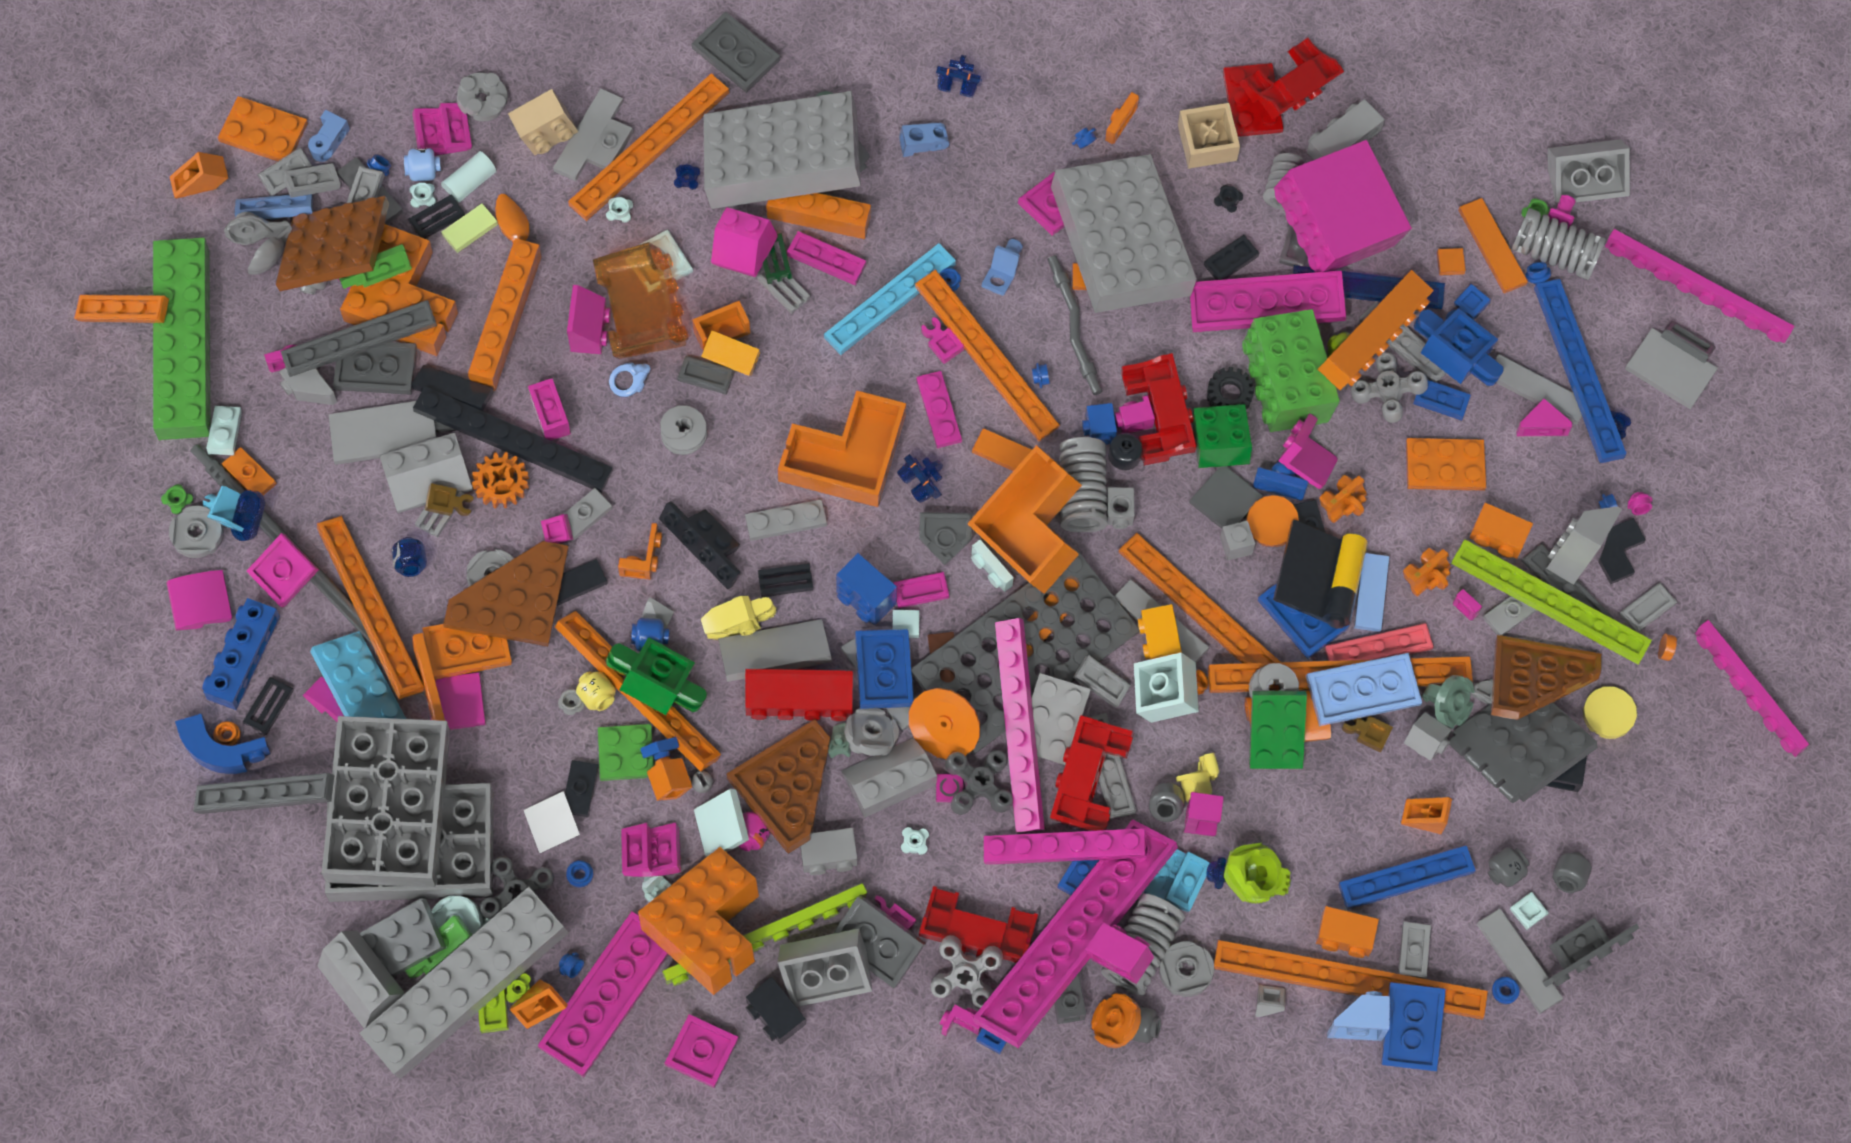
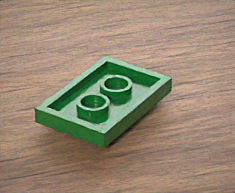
M1252 691L1249 748L1250 769H1303L1307 705L1306 691Z

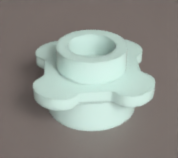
M430 183L412 185L410 187V193L412 194L410 203L412 207L418 208L422 205L430 207L435 204L436 200L433 197L434 185Z
M616 197L608 201L609 211L606 213V217L609 221L621 220L623 223H627L631 220L630 209L633 208L631 200Z
M907 827L902 831L904 843L901 845V850L904 853L910 852L923 855L927 852L926 839L929 837V833L926 829L912 830L910 827ZM917 839V843H913L912 840Z

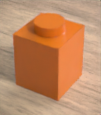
M660 758L655 762L656 765L647 771L657 801L680 798L692 788L682 758Z

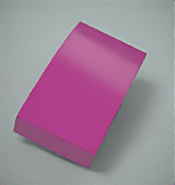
M320 677L303 694L321 714L326 711L336 722H338V716H344L323 677Z

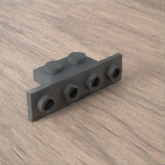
M1594 917L1554 942L1549 947L1564 970L1543 982L1544 986L1547 987L1555 983L1558 987L1571 978L1568 974L1569 972L1576 969L1580 973L1592 965L1589 960L1597 956L1600 960L1613 952L1611 946L1618 942L1621 947L1634 939L1631 933L1639 929V926L1635 924L1609 940Z

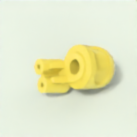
M1215 753L1199 757L1197 772L1176 777V781L1181 783L1186 802L1189 801L1191 792L1212 794L1210 780H1215L1219 774Z

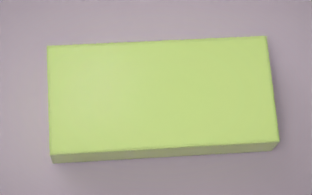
M480 204L441 233L458 253L493 229L498 223L486 207Z

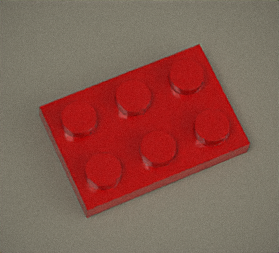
M1272 63L1223 68L1227 101L1230 104L1238 137L1283 133L1281 115L1272 120L1260 101L1252 103L1239 84L1243 79L1259 69L1262 70L1272 83H1275Z

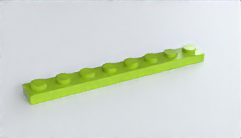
M1465 539L1452 560L1451 564L1638 665L1652 641Z
M862 883L743 936L752 944L753 952L764 947L763 942L773 939L774 942L780 941L789 936L788 931L798 928L799 931L805 930L813 926V921L820 917L828 920L838 915L839 909L848 906L850 909L859 895L866 898L867 891ZM680 964L662 971L667 985L673 982V985L677 986L689 980L688 975L690 973Z

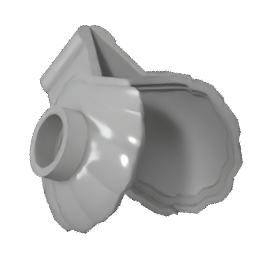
M251 212L239 213L224 228L225 237L241 245L253 244L265 237L270 238L257 249L254 254L255 256L251 260L248 274L253 275L262 274L276 264L282 255L288 234L292 231V227L287 221L268 222Z

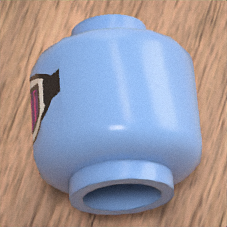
M431 148L410 149L408 155H404L405 176L409 175L412 181L434 180L436 171H441L440 156H435Z

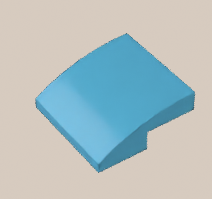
M1177 849L1143 893L1162 898L1178 909L1189 912L1212 864L1190 852L1185 854Z

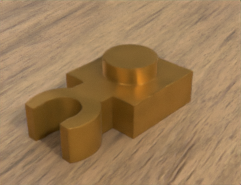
M431 483L428 488L425 511L450 516L453 513V509H455L458 514L468 516L471 510L465 509L462 506V502L471 503L474 497L468 494L458 497L455 496V488Z
M1371 716L1368 717L1366 722L1361 718L1352 719L1355 722L1354 726L1344 723L1342 730L1345 733L1359 734L1357 742L1380 753L1393 729L1392 726Z

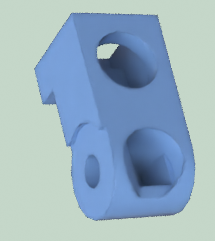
M327 110L320 117L323 126L318 134L312 136L308 142L313 159L319 162H325L332 157L350 130L347 120Z
M942 123L902 125L899 141L903 157L912 156L918 152H928L929 150H943L949 146L946 127Z

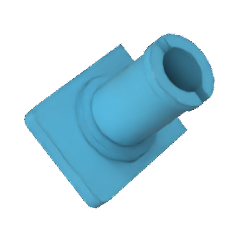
M221 486L217 496L213 494L205 496L206 499L210 500V502L203 500V506L210 509L208 518L228 528L243 532L244 528L232 522L243 499V495L226 486Z

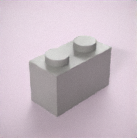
M853 828L812 833L811 840L800 846L804 873L809 872L810 875L816 876L826 873V870L829 869L846 872L852 870V866H857Z

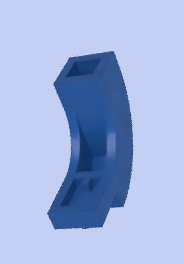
M202 714L175 721L180 739L188 753L196 762L211 771L223 774L247 772L246 761L257 763L264 760L265 756L271 754L265 737L235 746H225L215 742L209 736L206 721Z

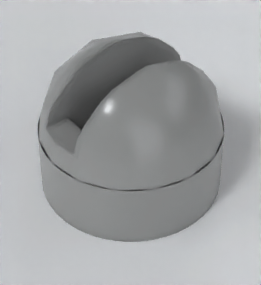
M706 771L696 772L691 780L692 787L698 793H706L713 786V778ZM698 776H703V779L707 783L706 786H702V783L700 782Z

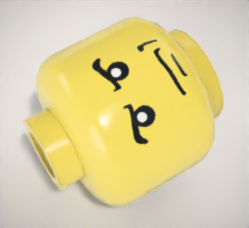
M589 671L579 678L576 693L589 710L603 711L613 704L616 689L603 672L597 671L592 673Z

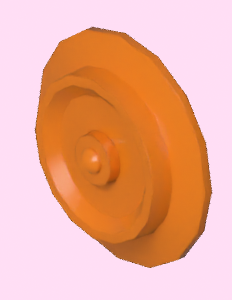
M934 688L925 690L914 699L909 710V727L914 739L924 750L937 758L947 759L954 752H961L966 756L975 748L980 738V722L975 709L963 696L952 690Z

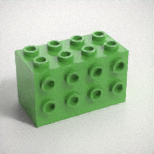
M1313 309L1254 318L1245 339L1242 341V348L1250 361L1249 373L1251 378L1255 379L1256 398L1258 401H1261L1263 407L1262 419L1264 424L1268 425L1269 432L1292 429L1299 419L1303 421L1309 413L1318 419L1315 425L1329 422L1340 400L1336 387L1317 370L1327 360Z

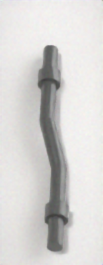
M1054 255L1047 260L1054 274L1053 281L1056 287L1060 288L1070 311V343L1081 367L1079 370L1082 377L1087 380L1093 395H1098L1102 392V388L1096 377L1097 370L1094 363L1089 361L1080 340V308L1069 286L1070 279L1067 272L1063 271L1057 256Z

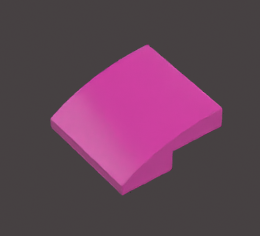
M440 103L439 108H416L413 110L412 115L417 148H431L435 156L467 151L472 148L467 113L465 115L457 103Z
M223 570L195 573L167 580L166 583L176 631L202 628L204 624L231 621L232 615Z
M647 823L621 829L622 873L624 876L653 877L681 872L680 830L676 823L651 829Z

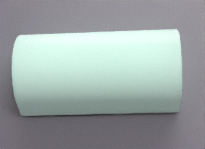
M479 151L441 182V185L459 203L496 173V168L491 160L483 152Z

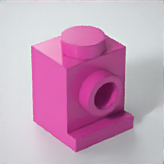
M1143 396L1142 402L1139 403L1136 401L1127 402L1122 407H1119V412L1114 413L1116 427H1121L1123 433H1133L1153 428L1155 418L1148 396Z

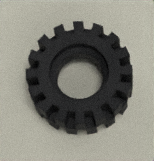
M1229 367L1228 371L1222 368L1219 374L1216 371L1213 374V378H1210L1207 388V401H1210V407L1245 404L1246 409H1248L1254 394L1252 379L1248 380L1249 375L1246 372L1242 375V369L1239 368L1237 372L1233 371V367ZM1227 384L1235 385L1240 391V396L1234 400L1226 399L1221 394V388Z

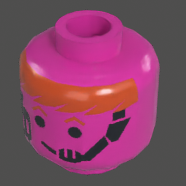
M753 810L751 812H744L743 818L749 840L738 847L747 852L750 850H760L771 832Z

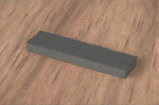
M1542 543L1522 559V562L1541 581L1614 619L1578 580L1573 585L1546 569L1551 561L1547 557L1550 551Z

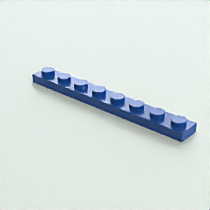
M1556 279L1536 283L1534 287L1535 293L1600 463L1624 459L1627 453L1561 280Z

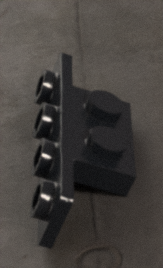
M672 501L668 502L659 520L726 589L732 588L740 575V571L727 556L737 551L740 544L706 509L688 518Z

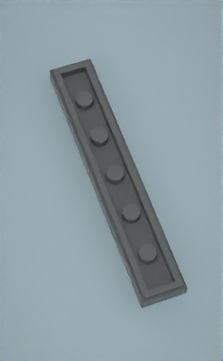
M427 300L280 352L289 377L436 327L437 324L430 303Z
M330 773L198 785L193 811L205 814L331 802L335 776Z

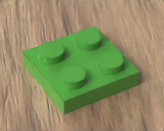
M651 724L598 727L600 781L649 778L647 771L654 766L653 757L643 759L640 748L652 743Z

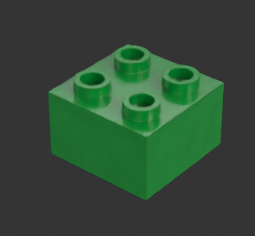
M1245 404L1194 408L1192 430L1196 443L1198 468L1249 465L1252 443Z

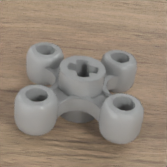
M1384 352L1376 359V367L1380 373L1377 381L1373 383H1368L1364 380L1356 381L1351 386V395L1353 400L1359 404L1367 403L1373 397H1379L1384 402L1382 406L1384 419L1387 422L1396 423L1403 416V408L1399 402L1402 394L1405 392H1411L1415 395L1423 394L1428 389V380L1426 375L1420 371L1412 372L1408 377L1400 378L1395 373L1397 369L1395 356L1389 352Z
M946 936L940 943L939 952L944 959L952 963L953 970L948 974L940 973L933 977L930 990L934 996L944 998L956 986L962 989H969L972 994L973 1004L981 1008L993 993V989L982 982L980 975L985 970L993 971L998 969L1003 961V953L998 947L989 946L977 958L964 955L960 940L955 936ZM964 970L970 971V973L966 974L964 973Z

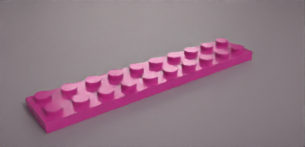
M1132 819L1125 829H1145L1146 858L1099 860L973 1017L974 1023L1019 1049L1090 959L1085 949L1102 923L1111 927L1119 923L1177 850V842Z

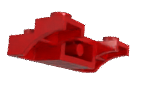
M1306 38L1287 51L1298 67L1275 83H1272L1261 69L1239 83L1252 103L1260 101L1272 120L1291 108L1297 111L1307 103L1306 98H1309L1311 101L1323 93L1321 90L1323 86L1344 72L1336 59L1322 53L1309 38Z
M933 886L919 931V937L941 942L946 936H955L962 944L963 954L965 952L975 954L976 958L983 953L985 948L996 946L1002 951L1004 960L1015 963L1029 949L1038 914L1022 912L1012 907L1008 923L957 910L956 905L959 893L940 890Z

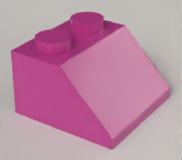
M726 207L715 227L711 263L722 268L756 277L778 237L771 221Z
M573 285L567 326L570 351L601 354L602 346H607L608 331H604L605 323H610L611 308H607L604 297L579 285Z

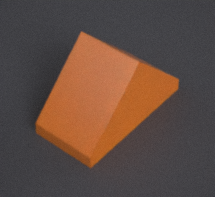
M1450 797L1406 799L1401 824L1442 834L1448 822L1452 799Z
M538 980L509 1010L528 1029L567 1008L568 1004L550 984Z

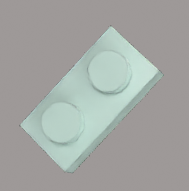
M215 406L207 443L208 454L234 455L241 421V407Z
M981 540L973 544L971 559L979 569L984 568L987 571L991 584L995 588L1000 586L1004 592L1013 586V576Z

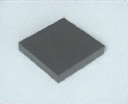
M1222 466L1197 491L1189 503L1222 529L1224 526L1240 523L1248 515L1249 509L1263 496L1228 467Z

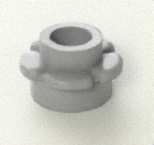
M576 690L563 692L558 700L559 708L563 709L567 715H574L576 712H581L584 708V703L577 695Z

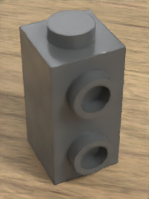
M1079 973L1054 1003L1057 1024L1085 1020L1086 1011Z

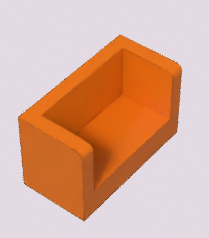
M740 301L692 319L694 334L703 351L712 330L735 340L750 334V322Z

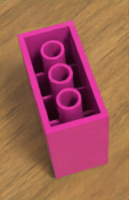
M1367 140L1290 169L1273 188L1275 198L1282 205L1286 213L1287 222L1293 227L1297 235L1298 244L1304 249L1308 257L1309 266L1315 272L1335 271L1394 247L1412 229Z

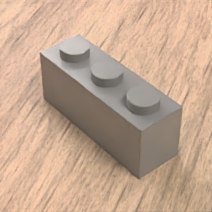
M1365 99L1359 104L1354 103L1346 110L1345 115L1341 118H1334L1323 132L1320 133L1318 131L1310 137L1307 153L1316 160L1359 142L1369 141L1382 131L1385 119Z

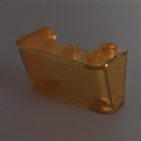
M647 242L593 259L597 283L608 289L616 332H608L614 357L623 359L686 345L685 341L689 339V336L681 319L683 308L677 300L676 292H678V285L675 278L672 277L671 268H673V261L669 253L666 254L662 249Z

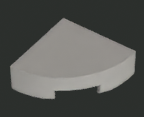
M1493 679L1474 684L1475 693L1470 692V696L1487 705L1492 704Z

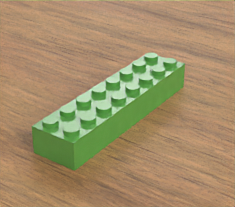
M205 238L153 241V295L169 298L164 323H153V429L158 440L209 437L211 428L210 251Z

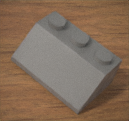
M1621 139L1547 148L1548 172L1556 205H1558L1561 195L1571 196L1576 202L1630 196V148Z
M455 433L380 455L397 513L426 505L428 488L431 483L455 488L456 495L459 491L463 493L473 491Z
M1617 506L1584 511L1578 520L1573 518L1566 531L1562 533L1558 542L1547 556L1551 561L1546 569L1574 585L1602 546L1622 509Z
M914 738L893 747L888 755L870 757L841 771L864 818L927 790L937 783V774L927 754Z
M859 929L780 945L778 965L789 998L796 1007L872 992L867 951Z
M341 931L322 950L318 968L364 1029L405 994L358 931Z

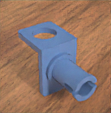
M1010 239L1005 248L1001 246L995 248L991 268L981 285L983 288L1002 296L1005 295L1015 277L1020 258L1019 253L1023 248L1018 240ZM992 278H1000L1004 281V285L994 286L990 280Z

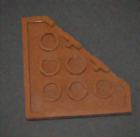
M542 541L453 596L448 601L443 624L444 628L548 647L568 546Z
M1497 635L1494 651L1491 715L1518 720L1598 680L1601 674L1602 654Z
M815 719L727 773V780L753 812L758 815L762 823L788 854L811 840L823 782L830 737Z

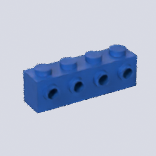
M249 598L246 599L244 605H240L236 613L237 621L233 629L230 628L226 633V644L222 652L219 651L214 659L211 676L207 675L203 682L202 689L207 700L237 710L280 618L276 608Z

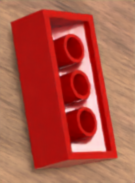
M745 669L746 716H751L752 719L764 720L767 716H778L780 720L804 717L805 720L813 721L815 719L817 721L820 717H831L833 721H845L847 717L852 715L853 671Z

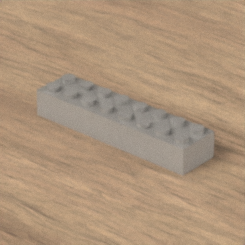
M528 887L359 1034L390 1071L401 1079L569 932L533 890Z

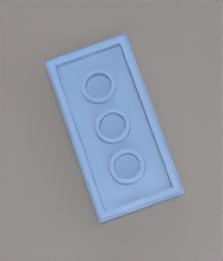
M1409 653L1307 673L1306 675L1319 726L1406 709L1422 704Z

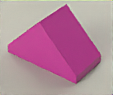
M1543 399L1520 422L1516 435L1568 436L1572 428V422L1548 401Z

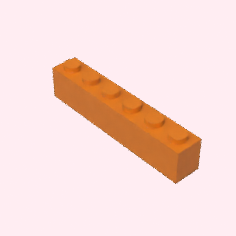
M514 239L468 371L469 380L492 387L493 391H496L542 257L539 244Z
M1411 270L1317 370L1339 390L1347 383L1352 386L1362 376L1359 373L1360 369L1362 368L1366 371L1376 361L1373 355L1380 356L1390 346L1386 341L1390 339L1393 342L1403 332L1400 326L1403 324L1407 327L1417 317L1413 312L1415 310L1421 312L1430 303L1427 297L1434 290Z

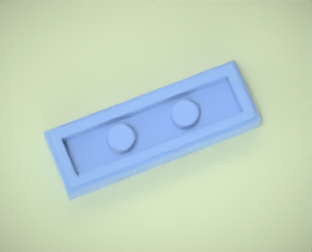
M1365 554L1359 581L1354 626L1356 629L1380 632L1382 629L1389 556Z

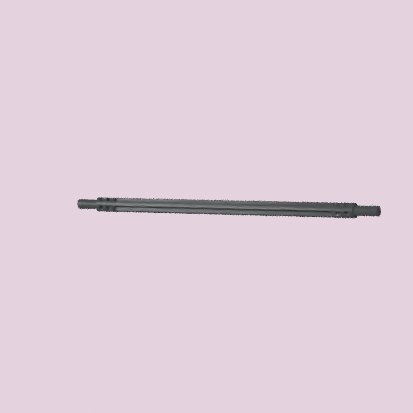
M198 444L194 445L190 451L206 467L205 471L220 487L226 486L243 495L239 506L272 541L281 533L286 534L312 561L319 571L310 581L372 645L352 601L217 460H213ZM416 669V671H417V673H418V675H419V677H420V679H421L420 672ZM425 691L421 692L422 695L426 698Z

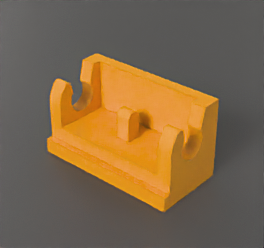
M712 330L701 357L752 376L760 355V349Z

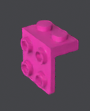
M1309 413L1303 421L1299 419L1290 432L1292 433L1284 442L1283 447L1285 449L1278 461L1304 478L1309 484L1321 489L1327 482L1338 459L1331 452L1309 438L1318 420Z

